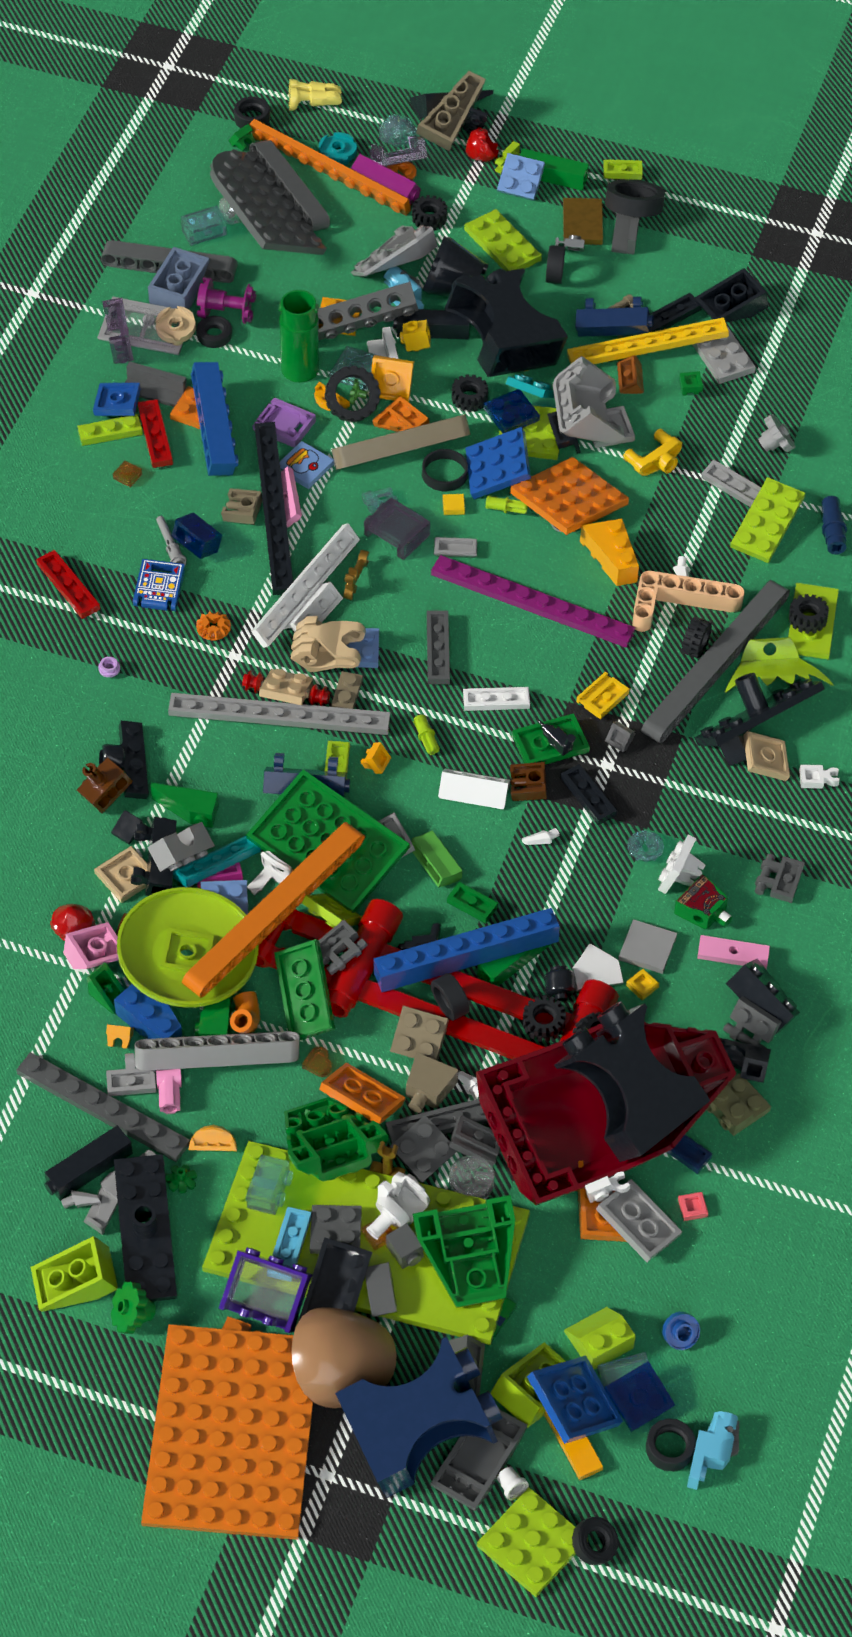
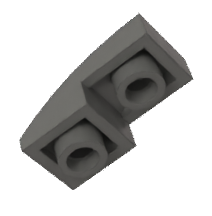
M389 1262L369 1266L365 1278L372 1317L398 1312Z

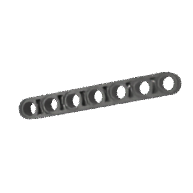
M265 140L251 143L250 151L257 155L256 160H259V163L266 167V172L275 179L277 187L284 191L286 199L293 202L295 211L301 213L304 222L312 227L311 231L329 228L330 219L327 212L273 142Z
M110 240L105 244L101 262L108 267L157 273L172 248ZM189 251L210 259L204 274L205 278H212L213 281L230 283L234 280L238 266L235 258Z

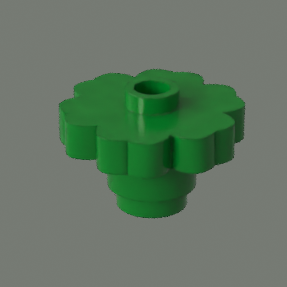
M124 1282L122 1288L116 1290L112 1300L114 1306L111 1310L112 1325L117 1326L119 1333L133 1334L136 1327L140 1328L142 1323L151 1321L154 1318L156 1311L155 1303L146 1297V1291L141 1289L140 1283Z

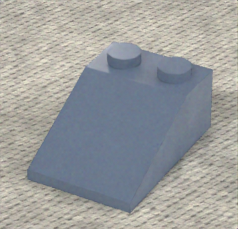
M173 247L148 286L149 304L176 309L177 306H182L190 309L210 259Z

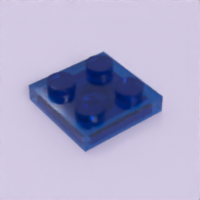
M520 389L484 403V410L503 434L540 421V414Z
M649 1361L604 1388L630 1432L635 1431L675 1406V1403Z

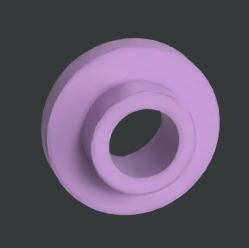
M105 657L99 663V673L104 677H114L120 672V663L114 657Z

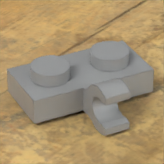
M134 1053L125 1054L126 1069L106 1071L109 1096L156 1092L155 1070L142 1071L135 1067Z

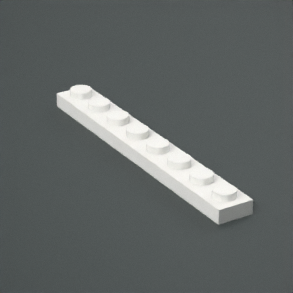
M348 523L340 527L251 630L263 648L269 647L321 584L359 542V537Z

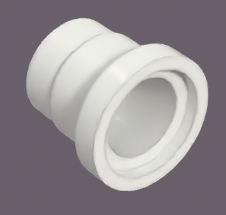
M512 1467L503 1469L497 1476V1480L504 1489V1495L508 1500L519 1498L528 1489L529 1483L525 1478H521Z

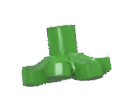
M356 378L354 379L353 389L350 390L351 397L349 402L352 405L355 404L358 397L366 399L368 391L360 389L359 379Z

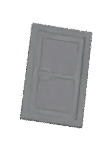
M112 296L98 335L99 340L175 355L180 354L183 345L175 346L172 343L165 342L156 332V317L163 309L168 307ZM172 323V327H178L180 323Z

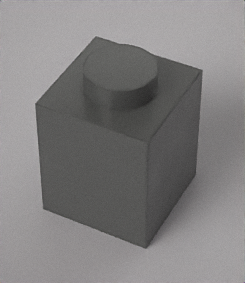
M407 1223L386 1235V1247L402 1269L416 1265L424 1257L423 1248Z

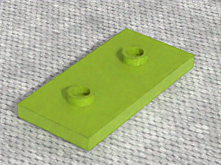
M796 583L794 599H798L800 595L804 597L805 594L809 596L813 594L816 595V598L821 597L822 601L825 600L829 607L826 626L820 632L817 630L816 633L810 631L809 634H805V631H802V633L798 632V628L794 629L793 625H790L788 637L792 639L798 655L829 660L839 589ZM804 612V613H802V614L808 615V616H813V615H815V614L810 613V612Z

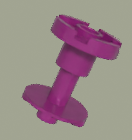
M203 277V283H200L197 306H201V310L197 311L199 318L208 317L211 309L224 311L225 307L242 309L243 324L252 322L253 311L251 306L256 301V291H254V287L251 284L247 285L244 297L227 295V291L214 289L212 278Z

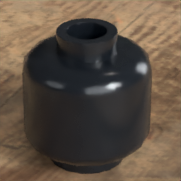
M567 966L551 967L550 971L544 976L547 995L554 997L555 1001L569 1000V996L576 992L574 972L569 970Z

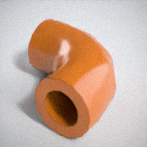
M254 991L240 993L233 998L236 1011L231 1015L230 1025L237 1033H253L260 1022L257 994Z

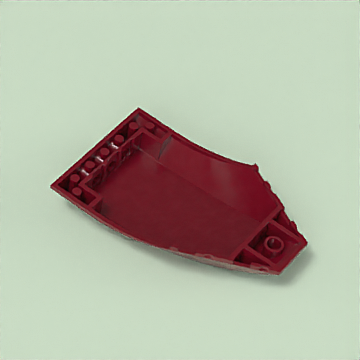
M644 1022L646 1040L655 1058L664 1067L676 1074L695 1076L711 1101L642 1156L622 1162L617 1159L604 1139L607 1124L606 1109L596 1087L581 1074L567 1069H556L554 1064L568 1055L562 1045L567 1039L477 1071L476 1077L480 1105L518 1190L534 1205H539L585 1188V1185L606 1176L608 1178L613 1177L618 1172L627 1171L672 1150L737 1074L717 1032L707 1029L700 1031L692 1027L685 1029L672 1027L669 1024L655 1022L648 1024ZM599 1024L588 1029V1031L595 1038L598 1037L596 1032L602 1029L603 1026ZM578 1161H583V1167H578Z

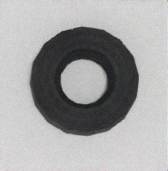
M208 316L202 319L196 328L198 341L210 348H219L226 345L232 337L230 322L221 316ZM218 328L222 333L213 336L207 334V330Z
M589 1517L581 1521L575 1527L572 1535V1544L576 1555L589 1565H602L610 1561L617 1553L619 1546L617 1532L613 1525L604 1518ZM591 1531L598 1532L603 1538V1547L600 1551L591 1549L588 1544L587 1538Z

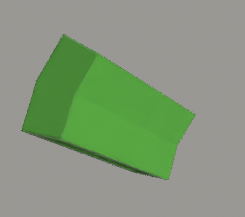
M433 830L412 838L411 843L415 848L413 854L438 888L462 879V869Z

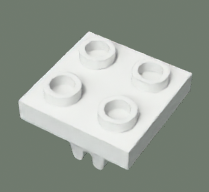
M688 834L683 842L679 840L674 851L671 852L666 861L668 863L666 868L663 869L658 878L661 881L658 888L659 891L666 894L674 881L691 886L694 883L693 880H696L702 874V871L699 869H704L705 864L690 853L696 838Z

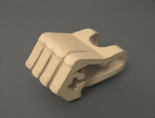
M307 616L301 622H298L296 626V632L293 635L294 641L291 645L293 650L291 659L309 672L333 668L358 667L361 661L359 651L346 645L352 642H361L364 639L366 629L359 622L330 621L322 624L318 620V616Z

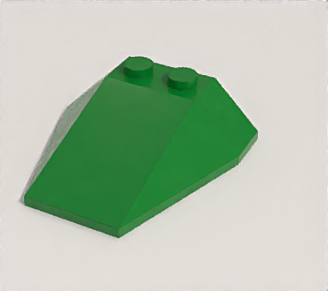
M511 1195L487 1199L484 1204L442 1212L434 1209L412 1214L417 1239L456 1308L506 1299L516 1220Z

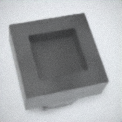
M615 721L611 725L605 742L624 752L628 749L636 733L620 722Z

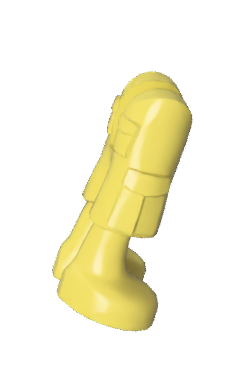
M295 79L289 80L290 111H295L301 101H309L311 106L340 105L342 103L341 87L334 83L325 84L311 81L308 84Z

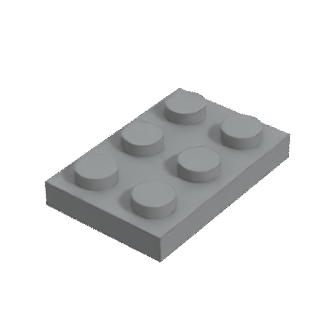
M729 328V337L692 344L718 384L755 373V365Z
M630 1179L627 1182L630 1184V1190L624 1193L615 1191L602 1201L596 1210L646 1262H649L675 1241L682 1231Z

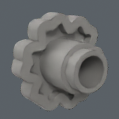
M774 414L766 417L764 421L769 429L764 431L761 437L758 438L762 447L767 452L775 450L779 446L786 452L794 449L795 444L790 437V431L784 423L781 424Z

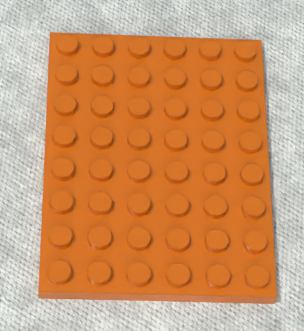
M168 1324L141 1520L142 1526L298 1540L313 1401L303 1393L295 1376L291 1354L293 1335Z

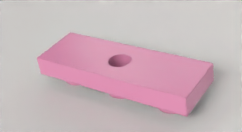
M287 466L281 472L286 523L287 528L300 520L302 512L294 472L292 468Z
M701 935L697 959L744 966L746 963L758 958L765 969H767L770 946Z

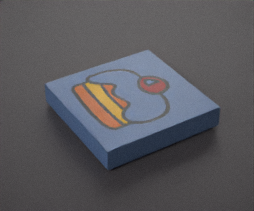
M301 441L280 461V470L282 472L287 466L292 468L295 481L310 489L334 465V459Z

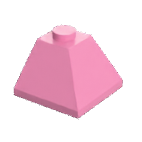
M109 922L67 933L63 953L73 969H89L99 966L104 962L117 961L118 936Z

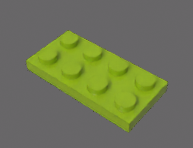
M497 209L464 224V230L506 271L526 269L542 259V255Z
M767 477L730 543V548L769 563L804 500L805 492Z

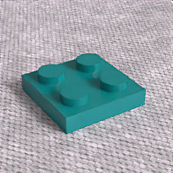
M516 374L515 377L508 376L506 385L541 398H554V390L551 389V385L542 381L532 382V377L523 374Z

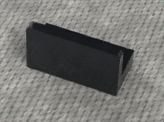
M557 411L547 414L558 449L574 445L577 454L581 453L577 438L566 436L560 432Z

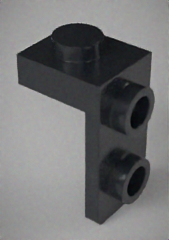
M470 108L463 130L471 133L478 128H484L489 114L475 108Z

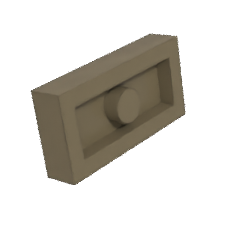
M342 671L331 707L354 709L363 682V675Z

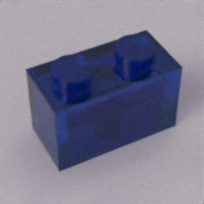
M193 512L175 520L171 536L198 558L202 559L218 552L223 535Z

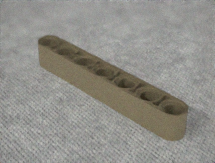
M465 414L331 449L337 470L467 436L471 433Z

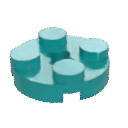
M335 132L334 136L328 137V135L322 137L319 142V153L347 166L349 161L353 160L357 154V144L349 134Z

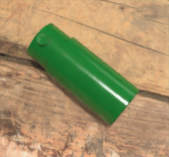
M305 290L290 291L282 297L279 303V312H281L279 317L281 372L286 379L298 383L312 380L319 372V305L316 303L315 297Z

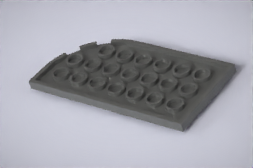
M233 149L232 151L221 152L214 157L210 165V176L214 185L262 249L317 255L325 253L326 247L322 244L321 239L311 231L312 227L304 222L302 214L295 211L293 202L286 199L284 191L277 187L275 179L266 172V167L259 163V160H256L257 155L255 153Z

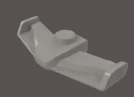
M148 1150L139 1157L157 1154H155L151 1150ZM115 1171L109 1173L101 1182V1189L97 1195L101 1204L92 1205L83 1221L102 1235L118 1205Z

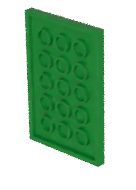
M304 769L246 834V838L265 852L270 851L277 858L291 866L293 870L343 823H349L364 834L365 838L361 846L317 888L351 913L357 911L410 848V843Z

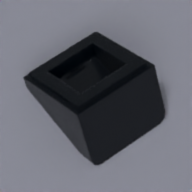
M125 810L118 819L111 834L130 844L134 840L137 824H143V822Z

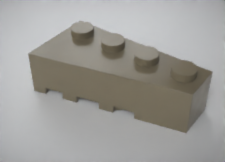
M468 71L453 89L444 96L441 102L431 110L428 116L418 124L416 134L450 151L466 121L469 109L473 108L486 79Z

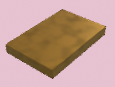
M563 198V241H565V238L569 239V235L581 236V240H585V244L603 245L602 199Z

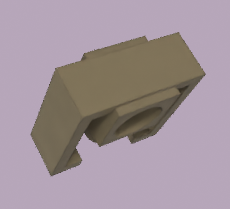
M230 488L228 492L229 502L226 503V507H223L221 512L223 521L255 524L263 501L261 491Z

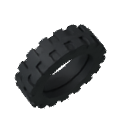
M346 366L336 371L326 384L324 395L327 402L326 405L332 411L331 413L339 417L340 420L348 422L361 421L370 416L380 401L379 383L373 377L374 375L366 371L365 368L357 366ZM348 377L362 380L369 390L367 404L357 411L344 409L336 399L337 385L341 380Z

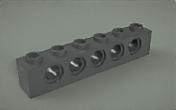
M411 282L319 308L318 324H323V327L319 329V340L325 338L333 339L338 334L353 333L358 328L373 327L376 323L382 321L390 322L396 317L402 315L410 316L419 311ZM394 301L400 302L398 306H391ZM374 307H381L378 312L372 311ZM357 312L362 313L358 318L352 317ZM337 318L342 319V321L338 324L333 323V321Z

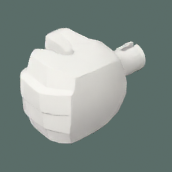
M401 1172L393 1176L391 1184L383 1181L378 1186L376 1207L381 1215L366 1228L367 1232L374 1239L378 1240L391 1225L397 1229L406 1223L410 1225L414 1221L412 1214L423 1212L429 1206L430 1199L425 1188L419 1184L414 1176L411 1174L405 1175Z

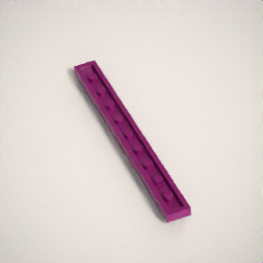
M442 555L439 556L431 569L432 576L627 648L635 633L636 627Z

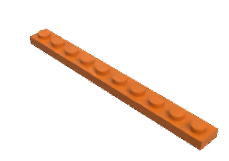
M253 119L250 123V127L253 129L252 135L256 140H271L276 148L283 151L287 156H293L302 164L314 167L316 171L329 175L335 181L339 180L348 188L360 191L362 195L375 199L381 205L385 204L396 213H402L407 216L411 211L408 198L256 119Z

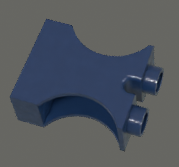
M447 1337L441 1340L440 1350L434 1363L423 1375L414 1381L399 1386H380L362 1379L335 1393L386 1498L415 1484L416 1474L421 1462L440 1443L461 1436L478 1437L493 1444L498 1442L491 1425L503 1419L489 1390L476 1397L468 1381L481 1374L468 1348L465 1347L454 1353Z

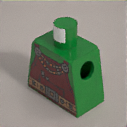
M704 874L675 903V915L703 929H708L715 921L726 927L732 920V916L725 911L728 902L727 896Z

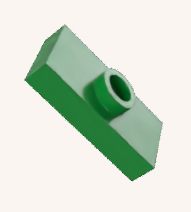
M458 882L447 897L448 904L485 924L498 908V902L461 882Z

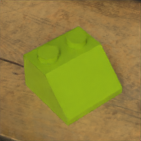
M608 1307L564 1330L581 1357L586 1356L594 1370L632 1350L636 1337L623 1316Z

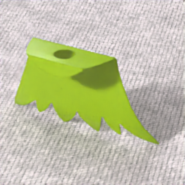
M790 637L753 639L747 643L741 663L731 678L725 692L736 685V679L749 673H755L756 677H760L765 685H770L777 676L787 683L793 684L796 674L806 679H810L808 675L810 674L832 686L834 685L821 671L799 658L797 649ZM773 643L776 646V652L773 655H766L764 653V646L766 644Z

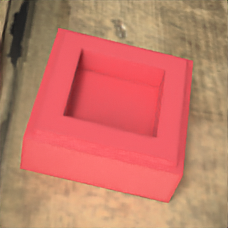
M702 1192L678 1196L684 1221L708 1217V1210Z

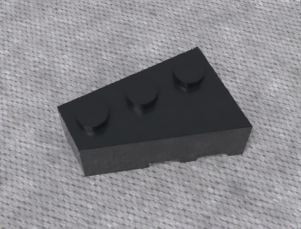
M758 958L746 963L726 983L739 998L745 997L781 1021L776 1034L781 1032L800 1013L795 1002L787 997Z

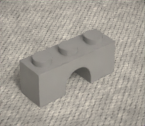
M200 822L188 827L179 834L173 833L147 848L161 872L168 868L170 871H174L183 865L185 866L209 854L207 850L215 845L203 823Z

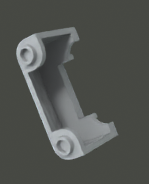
M581 356L560 372L553 382L559 430L569 437L615 444L624 437V431L618 424L613 426L609 424L605 404L616 394L615 379Z

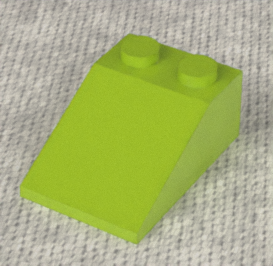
M94 1236L31 1267L38 1308L41 1312L97 1300L118 1289L109 1246Z
M544 1342L502 1373L491 1391V1395L519 1421L528 1425V1428L539 1420L546 1410L527 1376L532 1371L566 1361Z

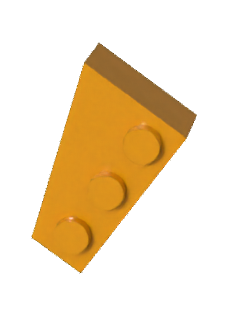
M616 519L581 525L580 543L590 550L591 556L600 562L602 569L614 584L620 586L637 583L639 565L623 520Z

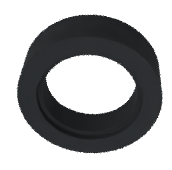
M616 180L607 185L605 205L611 211L626 216H656L663 211L665 191L656 184L642 180Z

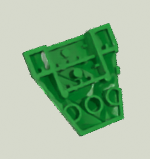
M329 1097L284 1111L289 1159L299 1171L308 1175L312 1174L323 1182L334 1180L339 1176L355 1173L360 1169L369 1167L372 1163L371 1154L378 1152L381 1141L386 1144L388 1134L379 1123L371 1121V1123L365 1122L362 1114L356 1113V1116L350 1114L347 1106Z

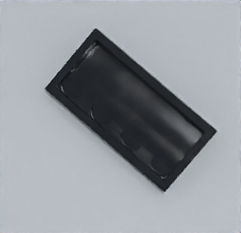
M324 1237L299 1321L303 1315L315 1308H337L354 1312L372 1252Z

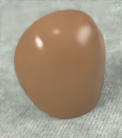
M327 1307L310 1310L301 1317L295 1328L292 1340L291 1354L297 1382L303 1393L311 1401L326 1408H342L335 1393L362 1379L376 1385L387 1386L395 1371L396 1348L393 1338L387 1329L378 1322L349 1310Z

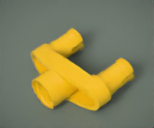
M660 428L654 434V440L662 444L660 447L645 457H641L632 449H628L624 453L623 459L631 464L634 470L642 476L649 475L660 469L668 474L677 466L678 460L675 457L682 448V442Z

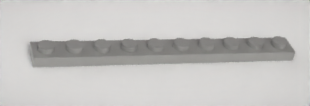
M171 693L168 709L169 716L388 735L390 712Z

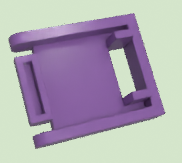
M273 398L271 404L267 405L255 423L275 422L277 441L295 448L316 422V415L280 399ZM299 424H302L303 426L296 432V428Z

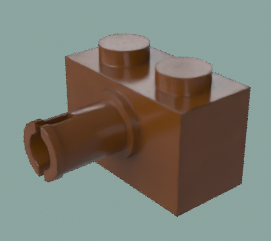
M108 757L98 767L93 763L86 764L90 769L89 771L83 767L82 772L87 779L77 789L101 814L133 782Z

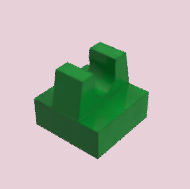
M247 124L235 132L228 141L232 146L236 145L243 151L247 147L244 141H247L249 145L255 142L251 133L253 129Z
M700 371L680 373L679 381L682 396L687 395V393L698 395L699 392L703 391Z

